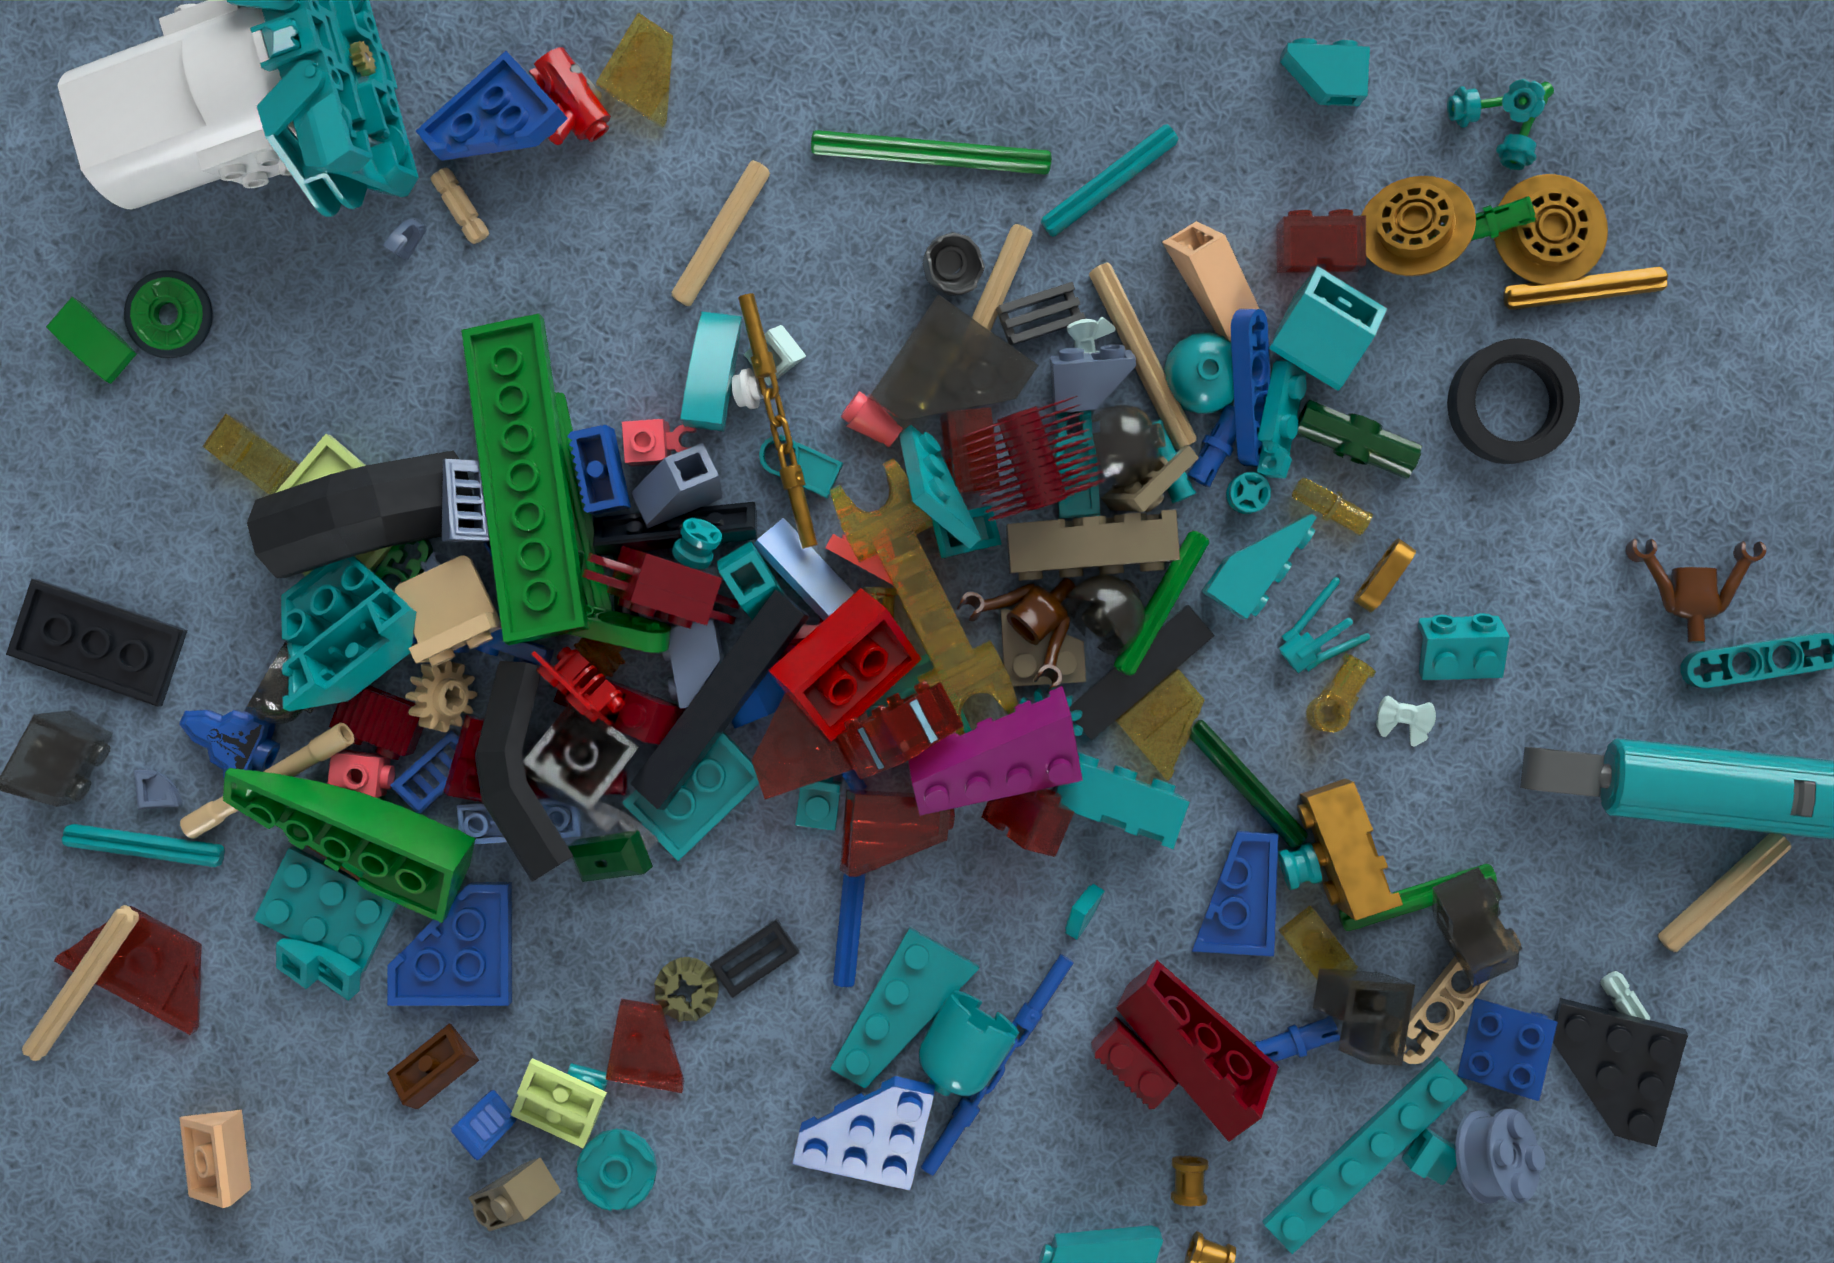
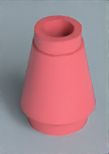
M860 391L853 397L841 415V418L848 422L846 427L883 443L887 447L893 444L903 429L871 394L866 396Z

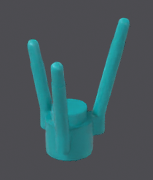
M1337 577L1333 578L1327 587L1324 588L1293 628L1281 636L1286 643L1278 649L1298 674L1305 668L1309 672L1318 664L1370 639V635L1364 633L1320 653L1322 645L1353 624L1351 618H1346L1315 640L1308 632L1302 636L1299 635L1339 585L1340 579Z

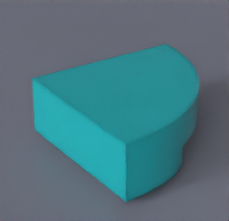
M1095 884L1089 885L1071 908L1065 927L1066 934L1076 940L1080 937L1097 910L1105 890Z

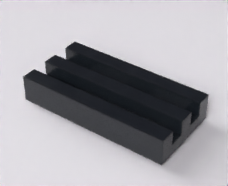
M776 918L711 962L710 966L733 998L797 955L799 950ZM772 932L777 935V938L725 972L722 968L723 965ZM783 944L786 949L785 952L736 985L733 984L731 978Z

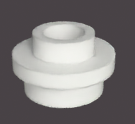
M750 368L742 369L740 374L732 377V392L739 407L747 406L749 409L758 408L760 399L764 397L754 372Z

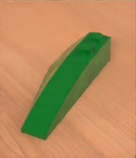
M229 768L225 772L224 802L268 829L274 827V825L281 828L289 838L288 842L301 850L306 845L327 857L324 864L338 872L342 866L358 876L360 880L357 884L367 891L436 921L444 922L470 866L476 838L458 829H453L434 821L423 814L346 788L276 773Z

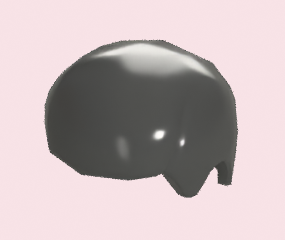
M955 232L936 237L927 247L922 263L925 279L937 292L949 296L962 295L977 288V283L985 269L979 247L969 236Z

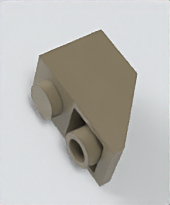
M541 1157L521 1164L468 1198L474 1206L473 1213L477 1221L484 1227H487L489 1231H493L525 1221L557 1196L561 1190Z

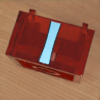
M924 680L914 685L916 693L902 699L898 693L887 697L888 706L881 705L873 709V715L863 721L858 722L857 718L854 717L844 722L847 730L837 735L860 780L907 762L964 726L941 682L929 686L928 682Z

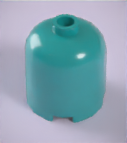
M954 990L945 999L919 1048V1063L925 1074L930 1078L928 1083L934 1084L935 1091L944 1096H949L950 1093L971 1096L982 1091L987 1086L1014 1046L1019 1031L1001 1013L997 1012L994 1018L978 1009L982 1001L957 990Z

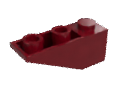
M607 679L616 689L623 693L622 699L625 701V705L615 714L611 710L606 714V717L612 722L610 726L600 718L596 721L645 743L659 745L686 709H680L678 705L662 698ZM557 690L553 702L580 713L565 699L570 691L564 695L561 691Z

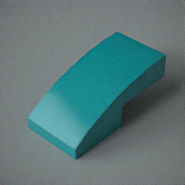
M282 938L276 943V968L305 989L315 981L320 980L348 1001L360 991L361 966L350 959L322 946L304 941Z

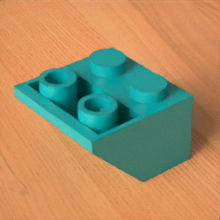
M1317 266L1294 294L1268 349L1339 391L1374 339L1387 308Z

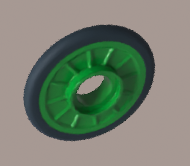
M175 270L156 271L140 279L129 292L124 306L125 326L131 339L140 349L159 358H178L193 352L204 342L212 325V304L205 289L193 277ZM172 303L177 308V319L170 325H163L159 319L160 309L164 305Z

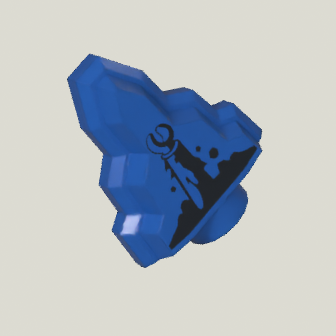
M259 709L254 710L250 714L233 710L224 716L212 710L185 711L179 723L193 742L207 748L210 762L223 770V778L229 768L265 771L272 766L280 749V743L271 740L276 726L277 715Z

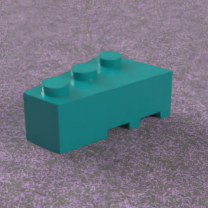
M1078 752L1083 781L1055 786L1050 798L1051 804L1097 822H1104L1125 829L1124 832L1135 836L1140 834L1160 841L1162 846L1174 850L1190 803L1181 795L1174 793L1176 785L1157 778H1153L1151 784L1136 780L1138 772L1119 765H1115L1112 772L1098 767L1100 759Z

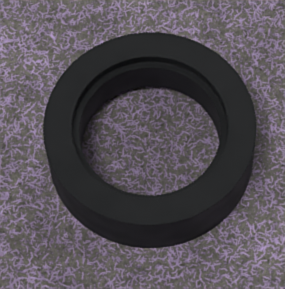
M1506 339L1477 351L1459 367L1452 379L1448 392V415L1456 436L1469 451L1490 462L1516 464L1542 457L1562 444L1576 423L1580 407V392L1572 368L1553 348L1531 339ZM1516 363L1526 366L1542 379L1549 395L1547 418L1538 432L1524 441H1508L1495 436L1486 429L1478 416L1475 401L1477 388L1483 376L1495 365Z

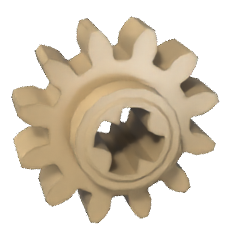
M448 660L432 667L430 664L423 663L421 664L423 677L411 676L410 681L417 687L415 692L407 693L406 698L414 700L416 705L412 706L408 713L409 715L420 717V727L448 732L450 725L462 726L461 713H473V709L467 703L468 699L477 697V693L468 690V685L472 684L475 678L474 676L463 674L465 670L464 664Z

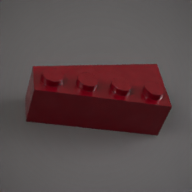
M1158 960L1153 962L1126 986L1116 1009L1221 1134L1230 1142L1262 1118L1279 1066Z

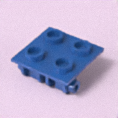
M1475 998L1457 1076L1540 1101L1558 1021L1548 1019V1016L1542 1013L1531 1011L1530 1014Z

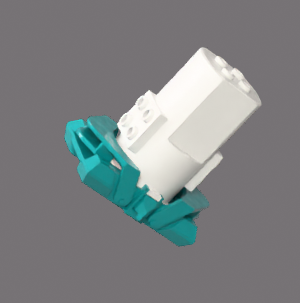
M207 0L199 4L180 5L174 9V13L159 18L163 36L69 70L62 75L58 82V90L81 171L100 194L110 202L125 209H136L219 179L243 184L245 188H257L268 184V178L281 174L285 176L292 175L315 209L324 217L329 218L339 212L341 204L349 209L361 207L367 189L403 198L409 195L419 179L395 90L398 87L388 51L382 47L369 0Z

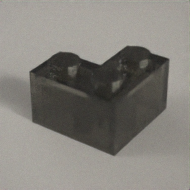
M1479 867L1433 887V918L1473 987L1517 968L1519 951L1522 950L1521 943L1512 928L1505 929L1498 918L1501 915L1499 901L1502 900V895L1497 884L1491 877L1485 879Z
M1319 968L1313 1009L1343 1021L1338 1050L1368 1064L1402 1066L1415 984L1380 972Z

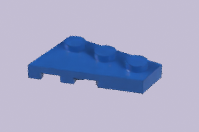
M1236 832L1192 952L1274 957L1278 833Z

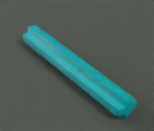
M1168 124L1163 125L1043 216L1041 224L1050 236L1055 237L1175 146L1178 141L1175 131Z
M78 824L65 826L62 843L66 847L209 867L222 865L225 848L220 844Z

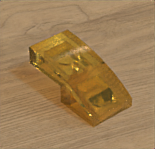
M228 414L223 416L202 446L229 468L239 471L270 495L274 494L299 465L295 460Z

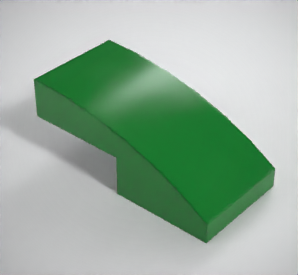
M74 297L70 298L46 326L78 359L110 384L137 355L119 334L105 326L86 305Z

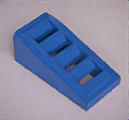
M452 730L390 785L416 813L422 814L443 794L447 778L431 761L437 756L450 770L452 759L443 749L449 745L454 751L456 750L459 737ZM423 768L440 783L435 789L419 774ZM412 779L427 794L423 800L406 785Z
M491 1090L470 1107L451 1128V1132L470 1155L478 1161L512 1127L517 1118L511 1116L512 1110L495 1090Z

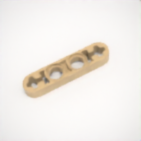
M1489 930L1477 931L1470 936L1395 1031L1392 1037V1047L1400 1059L1408 1064H1419L1432 1054L1504 963L1508 948L1501 936ZM1493 940L1495 941L1492 944V949L1496 951L1494 956L1484 955L1477 963L1484 968L1481 973L1473 966L1465 963L1468 957L1474 962L1482 955V950L1479 948L1482 941L1488 944ZM1467 970L1472 977L1470 987L1465 991H1455L1451 984L1453 975L1457 971ZM1434 1002L1444 1003L1447 1009L1445 1018L1438 1023H1431L1426 1017L1428 1006ZM1418 1020L1427 1029L1434 1032L1429 1037L1423 1031L1417 1039V1043L1421 1046L1417 1052L1410 1049L1407 1053H1404L1407 1048L1403 1043L1404 1039L1407 1036L1414 1039L1421 1032V1029L1415 1025Z

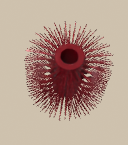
M1078 396L1041 408L1034 406L997 419L998 423L959 437H965L998 425L1001 431L962 445L973 444L1000 434L1003 436V439L965 453V455L1000 443H1005L1006 445L1005 448L995 450L969 461L971 463L1005 451L1009 453V455L1003 458L993 460L970 470L976 471L1006 460H1011L1012 464L1001 466L998 469L991 470L974 478L979 479L1014 468V471L1009 474L999 476L996 479L976 486V488L984 487L999 481L1002 482L1014 476L1017 477L1015 481L994 487V489L979 495H989L1017 485L1020 486L1015 488L1016 490L1003 493L982 503V505L989 504L1007 497L1010 498L1019 493L1023 494L1021 497L1013 498L1010 501L1000 503V505L986 510L985 512L987 513L1025 502V504H1021L1022 506L1008 509L1009 511L991 517L992 521L1012 514L1016 515L1025 510L1032 511L1068 498V496L1074 495V493L1097 486L1096 484H1099V482L1103 483L1106 480H1096L1065 490V487L1088 480L1103 473V471L1092 472V474L1081 475L1062 482V479L1091 469L1100 463L1084 465L1062 474L1059 473V470L1092 459V457L1098 454L1057 465L1056 462L1086 452V450L1092 449L1095 446L1078 449L1054 458L1053 453L1077 446L1091 438L1079 440L1051 449L1050 445L1080 435L1089 429L1051 441L1048 440V436L1061 433L1086 421L1047 433L1044 429L1083 414L1079 413L1045 425H1043L1042 419L1065 412L1081 404L1041 417L1039 414L1041 410Z

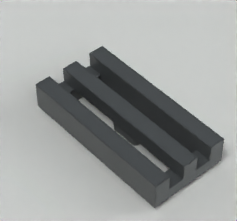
M1073 282L1001 304L996 308L1009 347L1065 329L1075 321L1086 319L1084 312L1081 313L1079 310V298L1074 296L1073 290H1075ZM1064 295L1065 301L1011 319L1008 316V313ZM1068 309L1071 314L1070 317L1015 334L1013 327Z

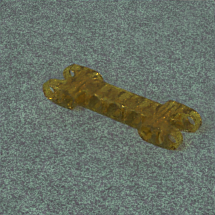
M892 458L882 463L887 476L889 496L886 503L878 510L868 512L856 507L853 501L846 495L841 485L830 489V496L841 529L858 562L861 563L878 555L934 669L917 677L931 709L949 735L955 732L958 735H963L965 732L961 710L963 704L970 696L978 693L990 694L1002 706L1006 715L1015 712L1014 707L1018 705L1010 677L992 642L989 640L972 649L916 536L933 527V522L927 513L913 503L908 477L898 462Z

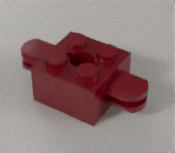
M624 546L621 548L617 561L589 553L587 561L614 569L612 577L584 569L582 577L609 585L607 593L619 597L617 603L619 606L653 617L655 610H657L655 617L691 629L693 621L707 626L709 618L732 625L735 623L736 617L713 610L715 602L736 609L740 608L737 600L718 594L722 581L720 577Z

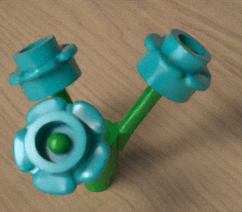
M1519 79L1509 86L1508 93H1505L1502 97L1480 99L1477 89H1466L1464 86H1460L1454 92V95L1448 98V117L1451 121H1456L1461 128H1465L1469 123L1479 120L1481 109L1503 106L1504 111L1510 113L1512 120L1523 122L1519 134L1505 136L1503 143L1497 146L1496 152L1499 154L1500 162L1503 166L1512 170H1522L1525 166L1532 165L1537 158L1535 154L1537 144L1528 137V134L1536 117L1544 110L1548 98L1553 95L1554 88L1549 82H1542L1540 84L1537 81L1528 82L1527 79Z

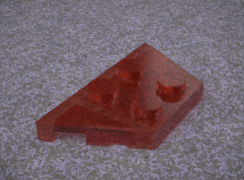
M130 906L133 911L138 912L139 920L95 984L189 1035L197 1032L200 1020L202 944ZM106 923L95 928L68 950L61 952L56 956L54 962L74 972Z

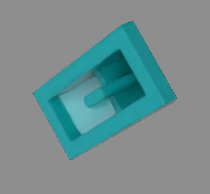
M992 505L968 510L982 538L970 549L931 518L941 560L1002 544L996 520L992 521L990 519L995 516L994 512H985L991 509Z

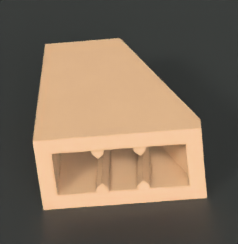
M1196 221L1162 243L1215 332L1231 341V321L1234 313L1238 309H1259L1226 236Z

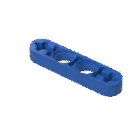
M1238 309L1231 321L1237 455L1243 466L1258 467L1263 443L1258 440V434L1270 384L1268 322L1266 314L1262 309Z

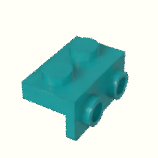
M1479 613L1474 616L1452 617L1441 614L1430 618H1419L1418 628L1423 637L1419 662V674L1422 680L1503 678L1510 636L1499 616Z

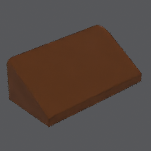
M449 1023L387 1072L402 1105L419 1109L475 1065L479 1059L452 1024Z

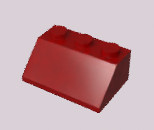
M860 588L768 671L793 702L824 736L832 742L922 659L887 608Z

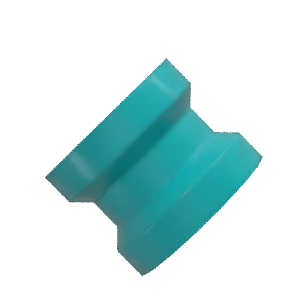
M1246 472L1235 477L1229 482L1226 489L1228 505L1234 511L1241 514H1251L1262 510L1268 504L1271 497V488L1268 481L1256 472Z
M697 518L687 519L681 527L680 533L682 538L675 542L672 553L680 563L687 567L701 570L706 569L712 563V550L719 546L722 534L717 527L708 521Z
M1311 843L1303 844L1299 850L1293 852L1286 849L1278 851V860L1283 878L1290 891L1298 889L1300 884L1309 881L1313 884L1322 882L1321 868Z

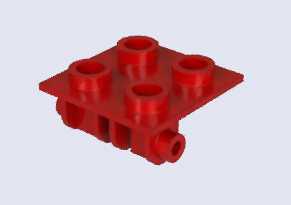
M568 646L563 648L557 655L559 662L555 666H552L535 651L532 653L541 663L536 671L564 695L570 691L565 699L577 711L585 715L593 723L600 718L609 726L612 724L606 717V714L610 710L615 714L625 705V701L622 699L623 693L616 689L602 673L595 676L597 668L591 665L580 654V651L577 649L571 650Z

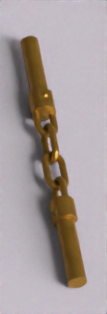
M754 293L739 296L738 299L753 354L750 359L755 378H758L768 418L771 422L770 429L781 465L779 472L783 488L788 491L802 549L818 545L803 488L806 484L801 465L797 464L793 450L789 425L785 418L781 397L778 393L779 386L775 374L777 370L773 354L768 351ZM770 376L773 388H766L765 377ZM774 398H775V402H776V406H777V410H778V414H779V415H776L775 417H774V413H773V409H772V405H771V401H770V400H773ZM783 426L787 443H780L776 427ZM789 454L791 461L789 466H787L784 456Z

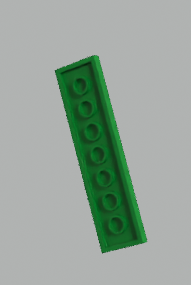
M540 313L463 329L461 332L503 642L507 645H513L588 630L589 624L544 318Z

